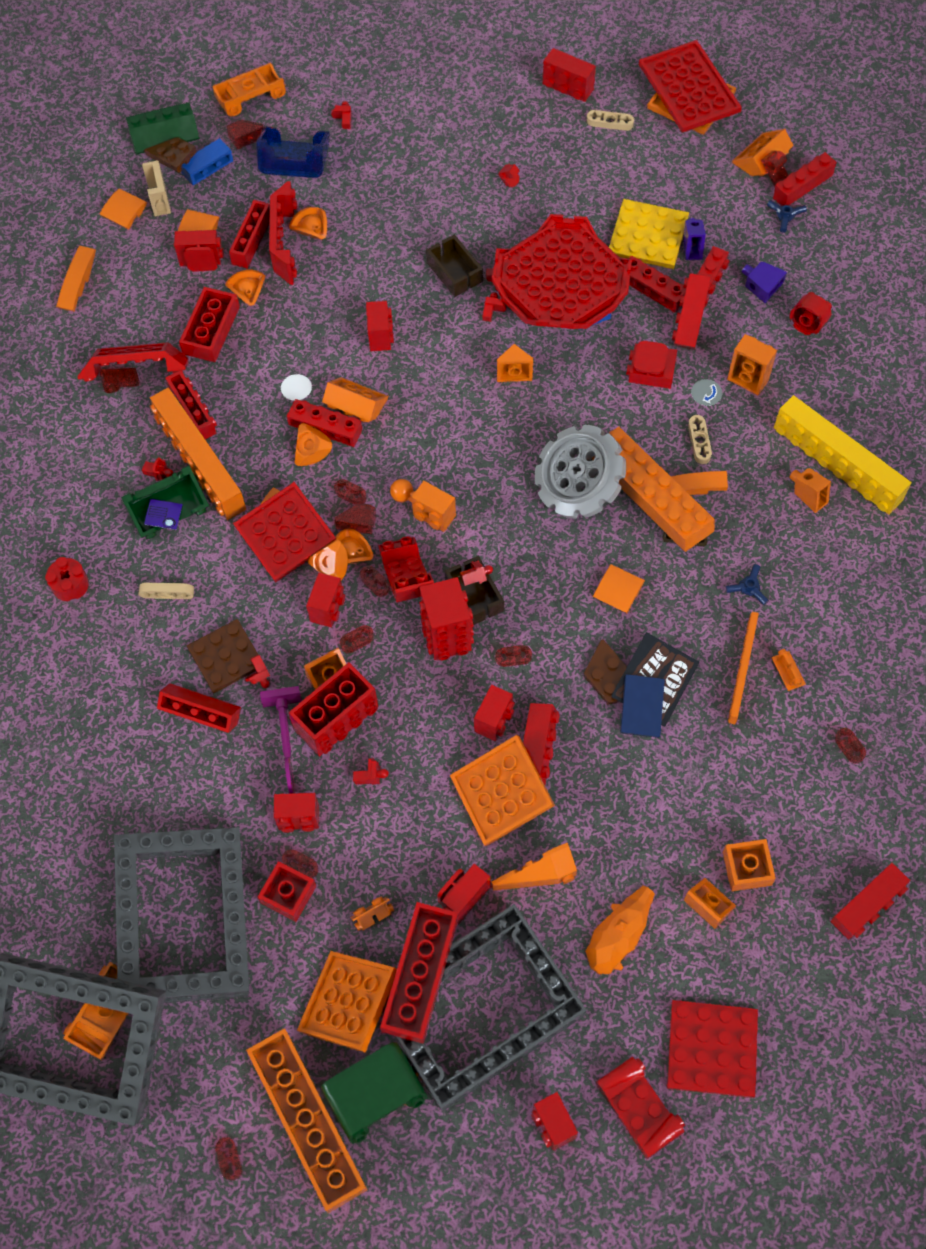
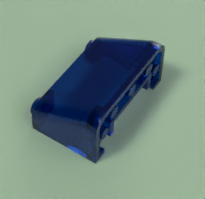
M264 127L256 141L258 169L264 174L320 177L324 171L330 132L318 131L313 136V143L282 141L281 133L277 128Z

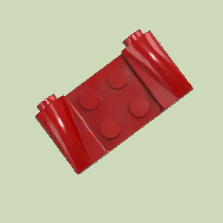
M630 1057L596 1081V1085L646 1159H649L663 1147L684 1133L683 1127L685 1124L678 1114L674 1116L672 1113H669L644 1077V1070L646 1068L639 1058L635 1060L634 1057Z

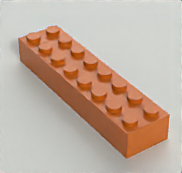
M169 387L151 396L150 401L152 405H150L156 423L158 425L161 424L165 436L171 438L172 446L176 451L179 450V455L183 462L188 463L194 476H197L200 487L203 490L206 489L208 492L206 494L211 503L215 502L219 515H224L228 521L247 510L242 492Z
M619 426L609 432L622 448V452L619 455L626 459L625 478L619 480V485L622 486L621 489L684 552L714 532L715 519Z
M284 1028L248 1048L246 1051L325 1211L329 1214L368 1191L286 1029Z

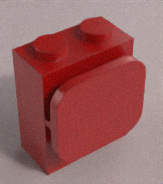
M216 230L175 231L174 247L180 266H187L190 271L194 272L215 271L217 265H221V258H224V249L221 248V237L217 236Z
M641 341L638 344L635 343L634 350H630L629 361H632V364L627 366L626 375H629V382L671 389L677 350L669 349L665 344L658 342Z
M475 863L465 875L461 868L458 869L437 895L438 903L442 905V909L458 913L457 924L459 925L489 890L490 876Z

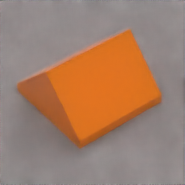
M513 344L497 359V382L532 381L533 358Z
M336 648L304 665L308 680L314 690H316L345 666L346 662L340 649Z
M706 878L691 888L684 899L714 929L736 907L731 900Z

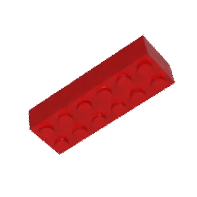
M419 902L416 903L380 1026L382 1033L424 1044L457 927V912Z

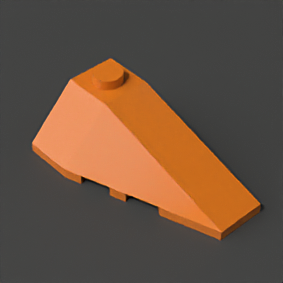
M568 843L543 853V857L539 861H528L519 872L515 869L491 882L493 891L553 885L561 882L567 884L573 881L577 874V868Z

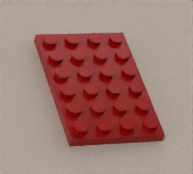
M697 40L639 60L640 68L682 133L741 112V105Z

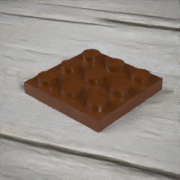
M238 619L186 645L213 694L256 671L250 658L258 655Z

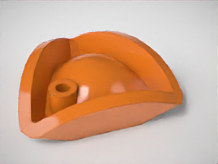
M318 207L304 208L293 217L289 229L315 239H324L327 234L326 213L322 208Z
M243 270L232 275L225 285L245 303L253 306L256 303L266 276L256 270Z
M305 423L300 424L298 427L294 463L297 466H307L324 459L332 449L331 440L318 429Z
M344 529L335 536L336 540L341 541L346 549L348 564L372 560V549L367 540L358 531Z
M336 540L310 556L308 564L319 573L341 578L342 581L348 566L346 549L341 541Z

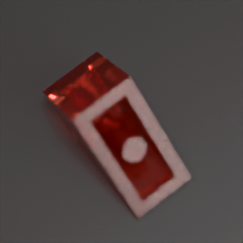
M238 120L226 126L228 137L237 150L266 138L264 125L260 123Z
M356 504L335 517L336 529H354L359 533L372 535L377 516L376 507L369 504Z

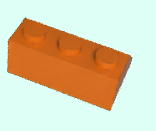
M786 129L764 132L733 159L732 163L751 176H763L770 167L779 162L778 160L781 157L787 155L794 145Z
M340 377L327 382L322 403L327 404V407L331 409H340L348 416H357L360 421L370 422L377 418L389 396Z

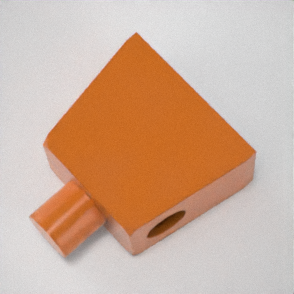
M807 468L802 473L794 470L790 474L789 478L795 482L794 493L814 513L829 503L831 481L811 468Z

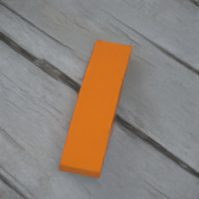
M84 246L78 247L65 276L56 305L57 308L75 312L78 297L82 296L85 282L88 283L96 249Z
M727 471L671 476L689 495H708V491H727L728 489Z

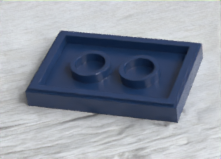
M625 675L620 733L660 738L665 679Z

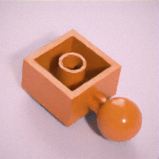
M398 479L390 487V494L395 501L401 503L412 502L414 517L419 521L429 523L435 530L444 532L456 516L455 497L426 481H423L416 491H414L412 484L406 479Z

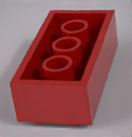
M208 287L203 288L179 341L184 355L216 362L240 308L237 294Z

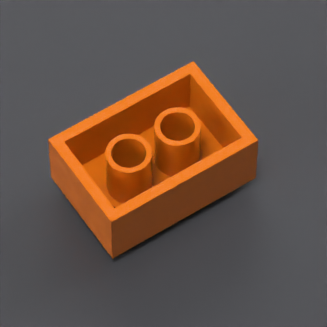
M745 334L734 349L727 380L759 396L769 381L777 350L770 345L760 342L755 337Z

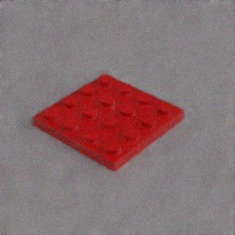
M295 482L233 523L275 583L308 561L310 556L336 540L334 534Z
M672 1000L667 1089L755 1098L758 1009Z

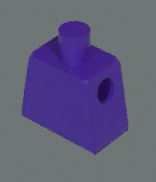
M690 218L685 221L683 235L685 260L703 259L706 233L703 220ZM692 240L696 242L694 247L691 246L693 245Z
M760 262L755 268L746 264L742 270V274L747 276L746 288L764 303L781 287L787 274L786 271L765 262Z

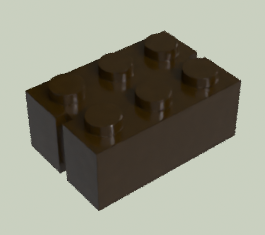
M455 234L442 241V256L439 243L426 249L427 264L454 297L467 291L468 286L471 289L483 282V268Z
M479 555L463 562L464 571L472 569V561H479L485 567ZM460 564L444 571L445 580L458 577L462 591H466L468 608L471 607L473 613V625L486 620V615L490 618L504 612V599L490 575L486 574L487 581L481 584L475 582L464 586L460 576V572H462Z

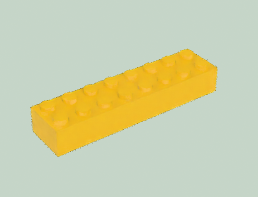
M793 395L779 409L774 425L777 433L784 435L793 445L804 450L806 455L816 459L822 467L828 468L837 478H841L848 483L850 488L856 489L866 500L876 504L881 511L890 515L904 500L912 482Z

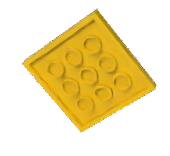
M623 199L609 248L620 258L628 259L632 255L643 263L674 269L684 235L685 221L688 220L689 212Z

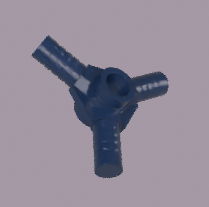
M772 200L767 203L768 207L776 211L781 221L780 232L782 233L787 231L788 222L796 214L807 212L806 205L792 208L788 205L780 206Z
M757 564L753 565L750 575L740 581L739 584L726 586V593L741 591L743 594L755 596L763 606L769 601L760 592V585L757 579L760 566Z

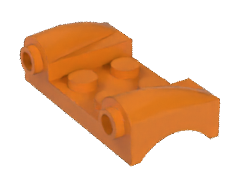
M271 63L212 86L216 99L227 115L232 117L242 111L241 102L248 101L266 92H269L274 99L281 98L286 93L284 80L278 77Z
M109 962L107 966H103L99 975L117 979V966ZM84 1003L73 1023L70 1022L65 1028L63 1039L102 1061L129 1013Z

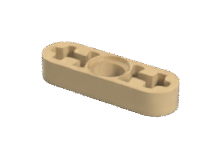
M591 110L587 113V124L593 127L628 131L634 126V117L624 113ZM611 118L614 122H607L606 120Z
M694 415L690 418L688 424L694 458L699 464H707L711 459L712 451L706 422L702 416ZM694 422L700 424L698 431H696L697 427L696 424H694ZM700 436L703 437L705 441L703 443H698L695 440V438ZM702 448L704 455H706V457H702V455H700Z
M141 583L139 587V596L143 598L192 599L194 595V586L185 583Z

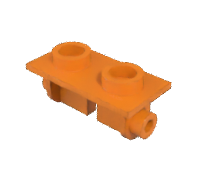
M782 649L778 652L779 655L771 657L788 691L806 685L789 651Z
M380 896L371 902L372 905L366 909L363 906L353 912L354 915L350 918L352 921L357 920V923L354 924L356 929L364 931L374 925L375 922L372 918L374 915H376L378 921L392 915L391 912L394 911L391 903L386 904V902L390 901L389 898Z

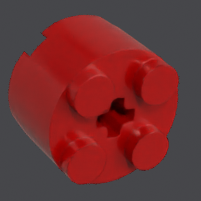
M809 292L791 310L790 320H793V326L797 331L805 335H810L811 333L818 334L831 317L832 304L815 293Z
M59 557L50 565L45 575L51 591L55 597L62 601L81 598L89 587L88 577L82 565L72 558Z

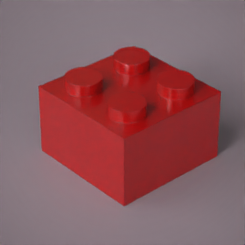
M387 301L366 302L370 352L391 350V343H394L391 308H388Z
M318 573L306 605L310 622L331 628L333 623L337 622L340 613L338 611L339 606L343 605L345 601L344 586H342L341 578Z
M491 684L474 717V732L495 742L498 736L502 737L506 726H504L505 722L511 720L515 711L513 709L515 704L513 702V694Z
M274 794V820L278 829L287 833L293 832L294 829H302L305 832L318 829L319 803L316 794Z
M278 861L257 898L262 905L297 922L317 885L314 879Z
M558 1092L533 1105L531 1117L536 1127L541 1126L543 1130L541 1137L547 1148L551 1146L554 1151L577 1138L578 1131Z

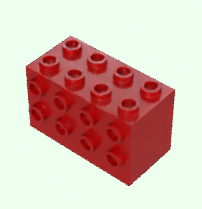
M458 577L419 587L421 628L423 636L427 641L426 645L429 655L433 654L434 660L439 659L441 661L457 654L459 656L466 655L471 651V644L474 643L473 613L471 607L468 608L467 594L465 590L462 591Z
M348 662L288 712L293 729L319 757L322 754H327L336 742L344 740L349 731L353 728H358L367 716H372L377 711L379 706L376 689Z

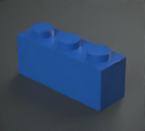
M219 138L198 150L188 164L183 163L181 172L192 185H195L233 162L231 149Z

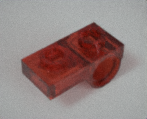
M773 150L761 160L774 187L779 181H783L789 176L784 167L787 157L783 152Z
M136 368L100 370V377L106 393L117 392L120 387L139 386L140 381Z

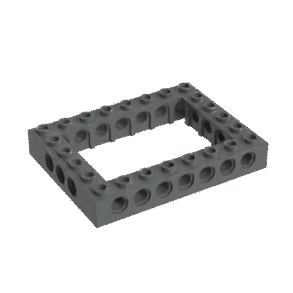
M240 827L114 835L117 979L167 991L164 1003L248 996L249 977ZM220 849L226 971L140 978L136 855L140 860L160 857L170 859V857L176 856L190 858L193 855H207L208 857L216 855Z
M515 904L451 945L441 982L509 939L554 1006V1009L547 1010L546 1014L535 1022H529L528 1026L517 1034H511L510 1038L499 1046H493L492 1050L481 1058H475L474 1062L462 1071L457 1070L455 1075L448 1080L442 1067L437 1064L430 1048H427L425 1043L422 1044L395 1036L441 1112L586 1015L587 1010ZM388 996L387 1001H386V1003H385V1005H384V1008H383V1010H382V1013H381L382 1017L384 1016V1012H385V1009H386V1005H387L389 996Z
M0 953V1059L4 1056L6 1050L4 1049L6 1034L9 1033L8 1022L10 1013L13 1012V1007L11 1006L17 987L133 1014L119 1091L116 1088L111 1090L98 1087L95 1083L90 1085L77 1082V1079L74 1078L69 1080L57 1077L53 1073L48 1075L36 1072V1069L33 1068L28 1070L15 1067L16 1064L12 1063L10 1065L0 1063V1093L135 1126L144 1114L167 991Z

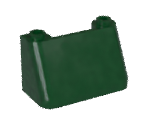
M190 466L181 469L177 475L174 473L172 476L140 491H135V494L129 493L121 497L141 538L145 537L146 540L155 537V532L164 529L163 527L144 524L150 499L182 504L179 521L195 513L199 516L207 512L206 508L209 507Z
M397 1042L383 1046L328 1079L321 1086L330 1107L351 1144L360 1143L365 1140L369 1132L368 1126L406 1104L408 1107L417 1108L429 1098L406 1054Z

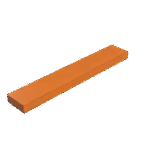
M753 611L748 620L728 717V723L736 724L759 615V613Z

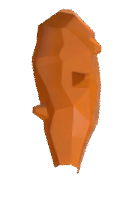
M642 886L626 898L622 904H612L613 912L594 930L591 942L586 949V955L590 968L596 973L611 974L614 969L622 971L621 961L630 952L635 950L646 928L648 913L655 895L651 889Z

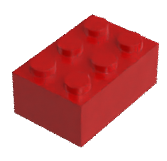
M552 48L543 60V85L585 102L594 90L596 65Z

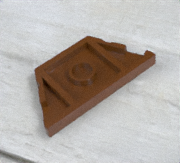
M179 137L144 150L148 157L159 161V163L178 173L182 171V164H188L197 152L194 145Z
M602 639L584 672V677L608 705L615 704L619 701L612 698L611 695L627 666Z

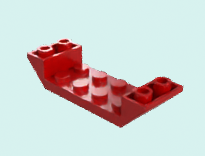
M287 181L270 195L269 252L273 271L287 283L294 285V278H297V269L293 268L295 267V258L291 257L290 250H284L283 241H281L282 237H284V230L281 227L284 224V217H294V210H297V200H294L296 198L295 188H292L291 181Z
M169 342L98 348L77 377L78 380L93 381L101 371V366L109 365L111 362L126 364L128 361L135 360V363L145 362V359L161 361L163 358L166 359L167 372L172 371L176 373L180 370L183 372V370H186L189 358Z
M406 536L397 541H385L378 545L385 574L396 603L420 597L419 587L434 583L431 574L426 572L414 537Z

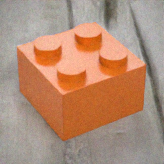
M767 839L725 845L723 857L731 892L772 886L776 878Z

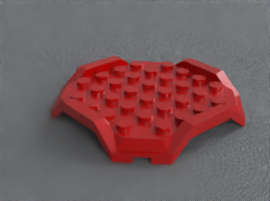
M550 214L536 233L510 249L496 248L492 282L503 302L525 324L568 329H587L612 313L628 294L632 259L620 258L596 235L587 217L574 216V219L563 218V215Z

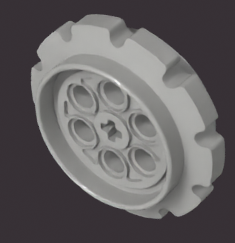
M583 425L581 430L573 426L558 433V439L555 442L550 440L539 455L542 463L535 468V484L541 488L538 495L551 510L556 508L555 512L566 518L576 519L579 514L587 518L601 512L605 502L611 504L622 488L619 485V480L625 478L626 459L619 455L622 452V448L609 433L604 435L605 432L596 426Z

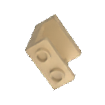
M159 161L143 163L142 167L148 187L152 188L147 189L154 215L160 216L171 213Z

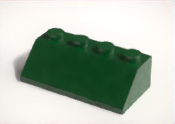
M190 102L126 117L136 155L145 153L144 150L146 148L176 137L186 142L200 139Z

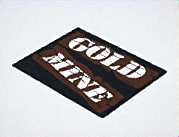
M646 632L611 697L623 703L626 674L665 679L661 725L665 727L692 678L699 661Z

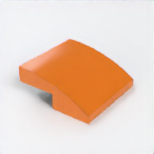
M119 188L108 199L99 214L129 230L136 216H141L147 202Z
M187 209L178 231L216 230L220 217Z
M610 564L593 597L628 614L645 580Z

